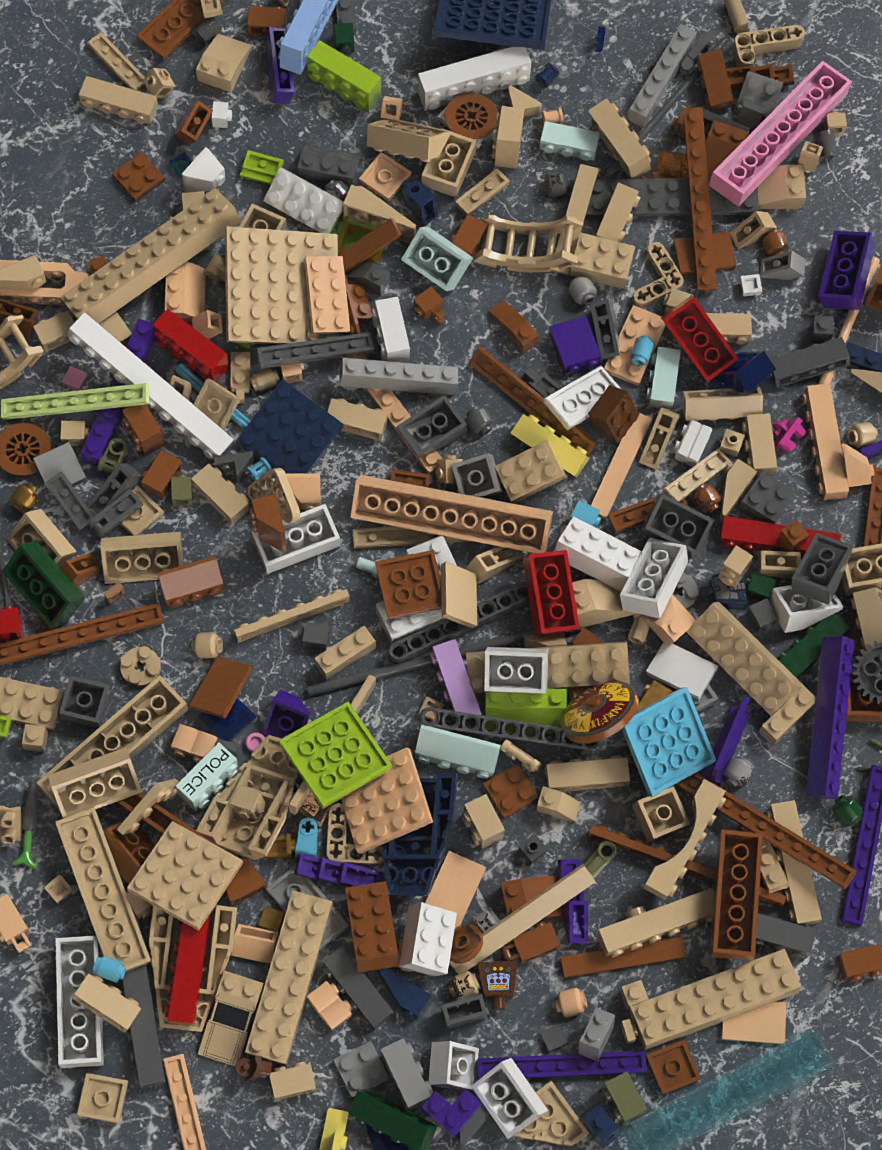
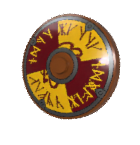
M609 681L592 686L580 693L568 704L561 717V727L565 735L571 741L577 743H592L608 738L621 730L633 718L639 704L638 696L631 685L621 681Z

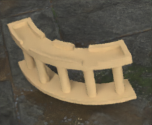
M488 215L481 219V221L488 223L484 249L474 254V262L493 268L499 265L507 267L509 271L529 273L550 272L551 268L559 267L561 270L578 263V256L571 254L570 247L573 230L582 227L583 222L576 220L575 217L566 216L562 219L545 223L515 222L498 218L495 215ZM495 230L508 232L505 254L492 251ZM565 233L562 251L554 253L557 234ZM515 234L529 235L526 256L524 257L512 256ZM537 235H549L545 256L533 257Z
M22 315L8 316L0 325V348L9 362V366L0 372V390L22 376L21 371L27 366L32 367L44 353L41 346H29L19 330L18 325L24 319ZM11 333H13L22 348V353L17 359L4 340Z

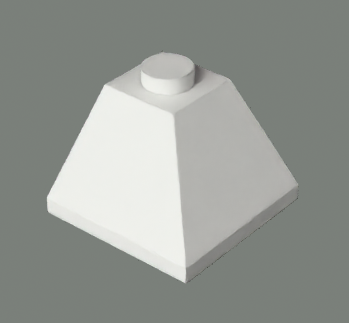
M205 147L182 173L184 192L211 191L224 183L225 169L208 148Z

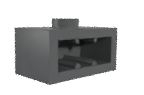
M482 994L468 998L465 996L454 999V1002L441 1005L446 1030L485 1019L488 1015Z

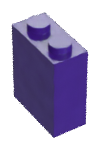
M586 316L550 326L549 337L563 374H574L580 369L586 367L590 369L600 364L601 354Z

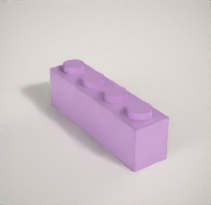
M456 639L433 646L432 653H429L433 665L437 664L439 671L436 672L439 683L444 685L443 695L445 701L450 702L452 708L450 710L482 715ZM450 714L452 721H455L454 716ZM469 717V718H467V719L465 720V722H468V721H471V720H474V719H473L472 717Z

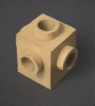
M152 68L142 80L147 91L151 95L157 96V98L165 99L176 87L166 69Z

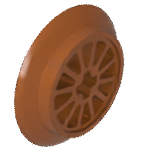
M465 93L456 96L448 103L445 110V121L452 132L471 139H481L495 130L498 110L487 97L476 93Z
M17 423L7 427L0 433V467L14 475H29L37 472L38 468L35 462L30 460L29 456L35 458L51 450V442L48 435L43 429L31 423ZM22 436V441L20 442L17 438ZM21 447L26 449V453L22 454ZM20 459H22V464H21V465L18 464V462L20 461ZM25 459L29 461V464H25Z

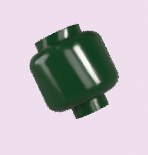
M841 795L838 799H835L832 811L841 824L852 826L861 820L863 810L854 796Z

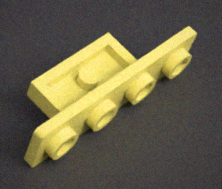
M333 1108L328 1109L319 1150H341L346 1148L348 1137L344 1136L349 1115L347 1111Z

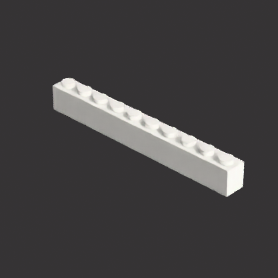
M85 312L69 328L67 335L70 341L75 345H80L89 357H94L104 370H109L113 373L114 378L118 382L125 385L147 383L149 385V404L146 405L151 409L154 408L164 421H169L174 425L173 427L178 433H183L187 436L192 445L200 447L206 457L214 459V457L222 456L231 446L234 440L231 436Z

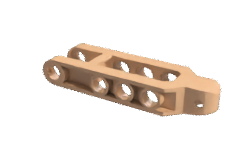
M0 260V269L19 261ZM39 262L47 279H51V277L66 278L65 286L61 289H0V298L18 304L64 306L60 297L88 278L90 274L75 272L68 263Z

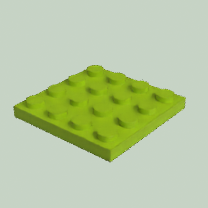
M349 701L279 740L280 746L322 809L383 775L393 767Z

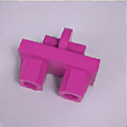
M797 417L796 420H790L789 423L787 419H783L782 422L775 421L772 424L775 429L773 435L777 437L774 441L775 450L780 448L789 453L795 448L796 444L789 438L793 435L798 440L807 432L801 425L802 419Z

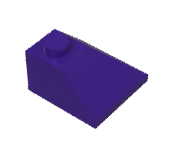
M280 689L272 700L262 733L282 739L307 725L311 713L299 697Z

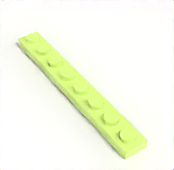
M141 383L1 399V418L9 420L149 404V385Z

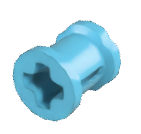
M261 457L260 461L252 467L248 466L246 468L254 481L272 469L264 457Z

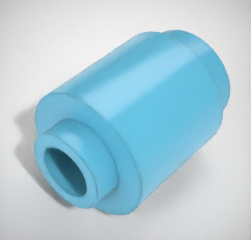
M647 336L636 338L630 354L632 363L644 366L649 361L654 347L651 338Z
M105 956L102 958L97 957L93 967L94 974L114 982L123 979L126 971L122 961Z

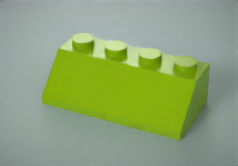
M547 689L546 693L485 691V716L561 727V717L567 707V689ZM492 720L487 721L485 729L487 731L493 730L494 722ZM508 723L505 726V732L511 734L514 731V725ZM528 726L525 729V734H534L533 727ZM548 729L545 734H554L552 729Z

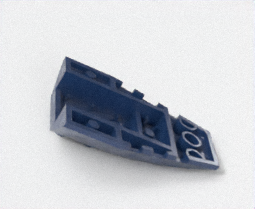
M437 774V778H419L433 823L382 844V856L385 860L386 868L384 870L389 896L429 895L455 813L457 774Z

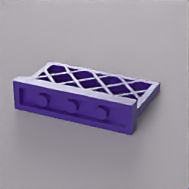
M745 696L739 708L732 705L713 750L717 761L706 766L702 776L721 786L724 779L723 771L734 755L751 714L745 710L750 700Z

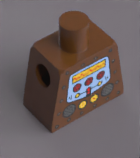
M517 961L478 962L477 964L483 999H492L493 1010H505V998H513Z

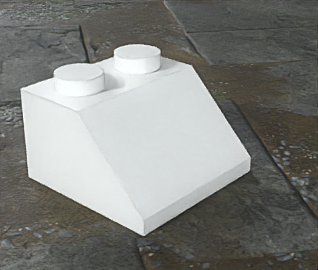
M452 1041L432 1042L429 1070L430 1085L447 1089L474 1091L471 1086L477 1079L479 1048Z

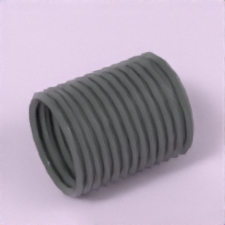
M214 16L204 18L192 29V34L198 42L206 45L222 30V26Z

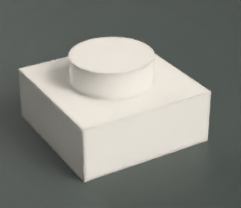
M759 274L740 276L742 296L762 294Z

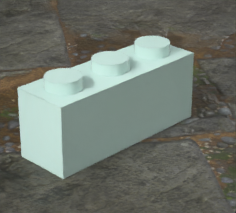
M545 121L540 141V150L547 153H559L566 157L573 156L586 161H594L600 132Z
M658 347L657 353H653L651 364L655 366L654 371L650 370L649 382H652V387L648 388L646 399L650 400L649 407H664L672 410L681 350Z

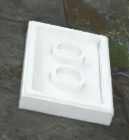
M663 642L646 670V675L677 690L687 687L691 697L699 700L716 673L718 665L674 644L667 646Z

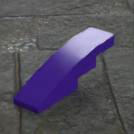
M298 854L294 875L344 887L378 883L382 872L351 863H340L326 858L319 859L305 854Z
M580 859L557 860L558 881L579 867ZM583 890L561 906L568 943H588V901H584Z

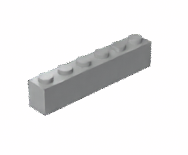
M680 24L630 107L629 121L643 128L645 127L681 67V63L693 47L697 35L696 31Z
M343 358L340 366L339 386L454 395L458 385V367Z

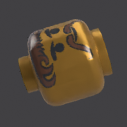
M29 483L27 486L18 485L10 497L11 506L23 514L25 511H32L40 500L39 495L36 493L38 489Z

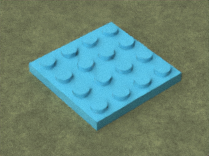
M682 687L636 712L629 723L622 728L648 796L660 793L717 761L687 687Z

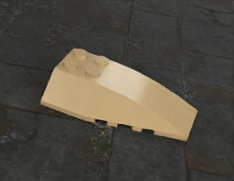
M271 735L265 738L251 754L252 758L239 768L240 772L234 778H230L222 792L216 794L196 829L197 832L226 851L234 852L253 860L267 856L285 823L298 771L279 744L281 738ZM239 786L259 792L265 800V809L257 820L242 818L230 805Z
M153 905L149 945L161 1028L202 1032L223 972L233 950L237 907L215 905L211 911L195 1025L186 1026L170 1024L168 1018L165 1017L166 1005H170L171 997L168 996L169 984H173L174 981L171 969L172 964L177 962V955H174L176 942H180L181 934L177 933L180 920Z

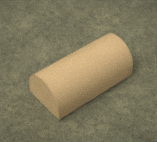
M723 0L735 33L748 31V19L741 0Z

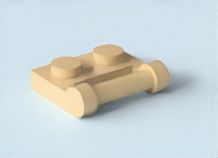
M507 739L500 748L512 760L515 761L517 758L523 762L521 766L530 772H538L542 766L541 762L516 747Z

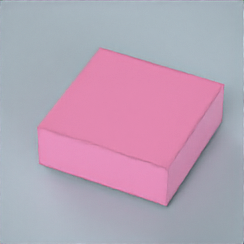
M70 366L61 381L62 385L79 391L84 385L88 373Z

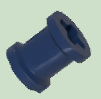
M547 63L545 69L538 73L535 79L538 84L547 88L550 85L549 82L554 77H558L559 70L553 64Z

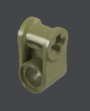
M114 438L110 441L104 455L100 459L97 471L112 474L118 464L124 463L128 455V449L124 440ZM116 447L123 448L120 452H114Z

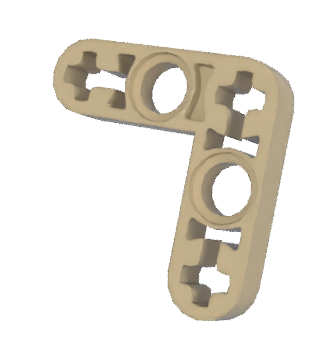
M659 242L649 245L647 255L659 274L660 279L635 291L633 303L639 308L647 307L665 298L666 294L671 293L672 288L681 290L684 279L665 247ZM653 249H655L656 251L660 250L659 256L657 255V253H653ZM667 263L671 268L668 271H664L660 268V265ZM672 278L674 281H678V285L675 283L671 284ZM659 286L663 289V293L656 294L653 288ZM639 295H641V297H645V301H643L642 299L638 300Z
M282 468L269 470L248 487V496L251 501L252 499L269 496L272 493L273 495L276 494L280 513L286 523L296 522L300 519L298 504Z
M334 804L329 810L327 858L340 863L347 862L354 865L379 866L385 862L383 857H379V860L376 861L373 856H368V860H365V852L362 853V857L359 860H354L350 854L356 847L355 844H346V813L343 804ZM337 809H341V813H344V815H340V823H344V825L338 823L331 824L332 822L336 823V815L333 813ZM336 828L343 831V836L339 839H335L331 835V832ZM330 842L338 844V852L342 853V855H338V858H334L330 854V852H334V844L330 845ZM381 846L369 850L368 854L373 855L375 851H379V854L382 855L383 848Z

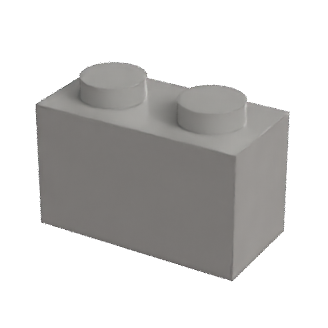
M595 1008L580 1039L578 1054L595 1061L599 1060L614 1028V1014Z

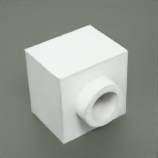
M213 101L212 126L228 128V121H232V110H229L228 102Z

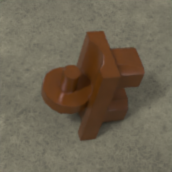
M258 1055L250 1059L242 1058L236 1062L235 1071L239 1076L246 1077L245 1081L252 1082L258 1078L270 1076L272 1062L261 1061L262 1056Z

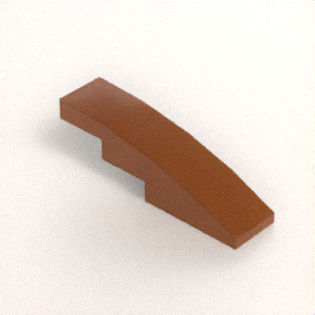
M754 64L727 68L731 89H742L748 71L784 82L783 86L795 84L793 65L774 68L773 64L754 67Z

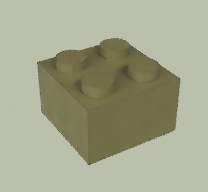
M628 1072L605 1082L601 1088L602 1093L600 1094L604 1103H609L612 1108L611 1116L616 1124L619 1123L621 1127L643 1116L647 1111Z

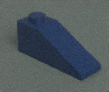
M389 968L378 969L377 972L402 1010L401 1013L409 1019L414 1017L418 1020L431 999V994Z

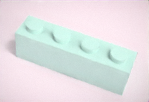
M421 724L415 758L421 763L429 764L432 762L436 763L440 768L449 769L451 767L463 774H469L470 772L477 774L476 776L479 778L488 779L494 776L501 745Z

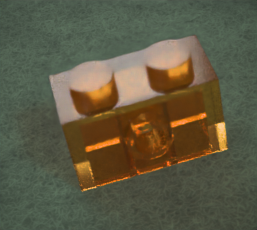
M659 150L655 178H688L686 153Z

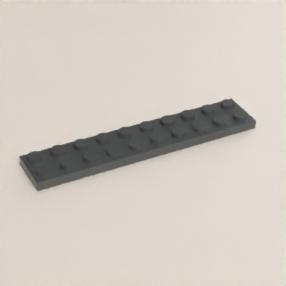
M688 178L597 179L585 217H604L618 182L639 191L637 196L641 198L637 207L633 206L630 212L633 214V217L691 216ZM570 180L569 182L570 199L576 180ZM709 186L711 215H752L759 211L758 187L738 207Z

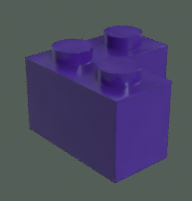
M466 1089L452 1105L435 1091L421 1107V1112L454 1139L478 1111L482 1103Z

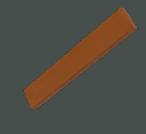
M683 937L659 940L651 944L650 942L642 943V947L632 951L630 948L625 949L623 954L613 958L611 955L605 957L603 950L560 957L564 979L684 959L687 956Z

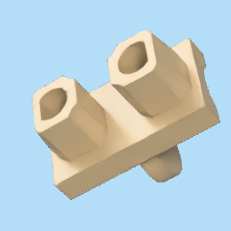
M0 806V840L4 844H15V841H21L22 838L21 807L8 808Z

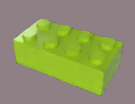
M319 40L307 55V72L310 79L320 82L330 91H335L344 100H350L359 109L369 112L381 97V77L324 42Z

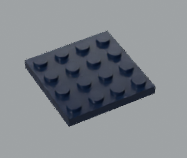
M282 379L236 442L248 451H253V454L259 459L264 457L272 469L282 468L285 474H309L344 427V424Z

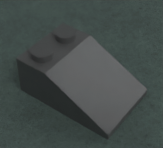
M445 395L396 426L418 458L453 443L467 433V424Z
M816 533L792 577V591L829 605L838 588L853 546Z

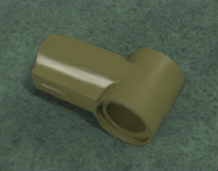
M609 841L601 843L598 849L584 863L594 879L614 859L616 855L615 845ZM605 847L610 848L612 855L609 857L603 856L601 849Z

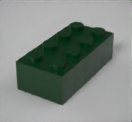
M36 540L21 544L2 570V573L50 629L67 624L85 599L83 594Z

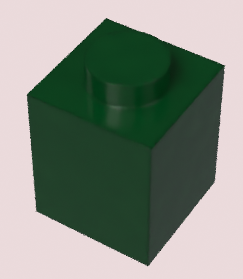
M353 23L335 24L336 50L341 53L355 52Z
M754 572L752 578L747 577L745 583L747 597L758 601L767 598L769 601L776 580Z

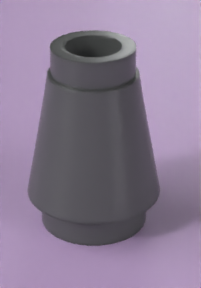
M833 130L819 132L817 140L819 145L823 147L822 154L824 159L834 158L836 135L833 134Z

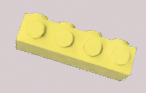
M523 414L511 431V434L530 447L548 440L551 442L563 469L577 478L590 459L586 456L587 451L579 446L575 449L570 445L572 441L563 435L560 438L554 435V429L548 425L542 427L538 424L540 420L530 414L527 417Z

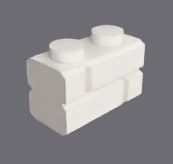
M691 420L689 425H684L681 435L684 437L681 442L677 441L673 452H676L674 459L691 467L698 464L711 435L712 428L701 425V423Z

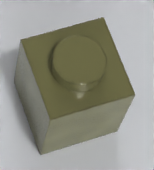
M177 475L176 477H171L173 506L193 505L191 476Z

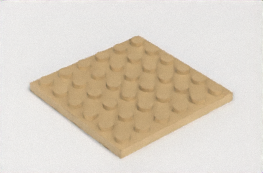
M227 226L225 228L226 341L282 345L339 337L340 333L311 334L304 266L305 257L338 256L337 234Z

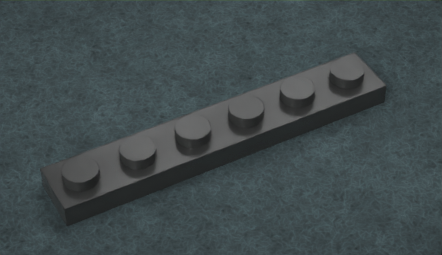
M368 332L257 348L256 352L260 369L374 353L371 333Z

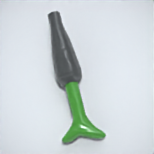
M30 782L29 792L21 820V828L24 830L22 854L11 863L12 865L23 863L32 869H37L30 853L32 833L37 829L38 785L36 782Z

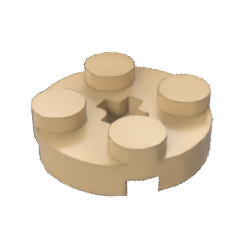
M146 646L136 647L129 650L121 658L120 670L124 680L130 685L146 687L158 677L161 664L157 654L150 650V648ZM138 663L146 664L144 671L135 669Z

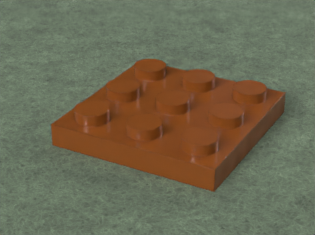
M434 550L375 562L388 620L442 609L441 579Z

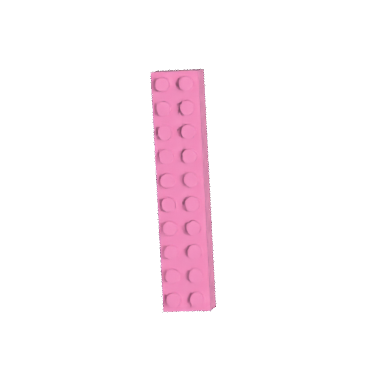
M822 61L713 171L709 186L739 207L826 117V114L830 113L848 94L852 81Z

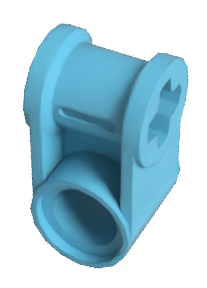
M304 818L299 824L295 857H298V854L312 857L317 855L318 828L316 821L312 818ZM307 824H310L311 828H313L310 829L309 833L304 829L307 827Z

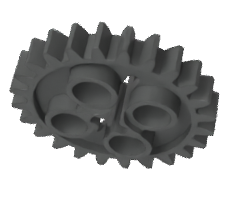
M874 641L873 648L867 644L868 651L866 652L861 649L862 657H855L859 664L855 663L853 667L858 669V671L852 672V675L858 676L854 680V684L860 683L857 690L861 691L864 689L862 696L866 697L869 694V701L872 702L876 698L879 705L882 701V691L878 690L876 686L882 681V669L874 658L878 657L882 664V645ZM868 665H875L877 671L869 674L865 669Z

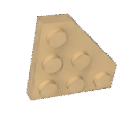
M550 1081L536 1092L548 1111L512 1137L572 1147L587 1136L589 1132L553 1082Z

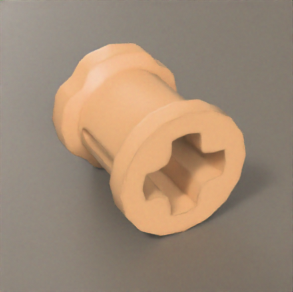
M561 107L548 112L543 110V125L545 121L563 124L564 118Z

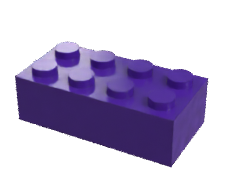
M834 230L818 295L823 308L860 310L876 245L871 232Z

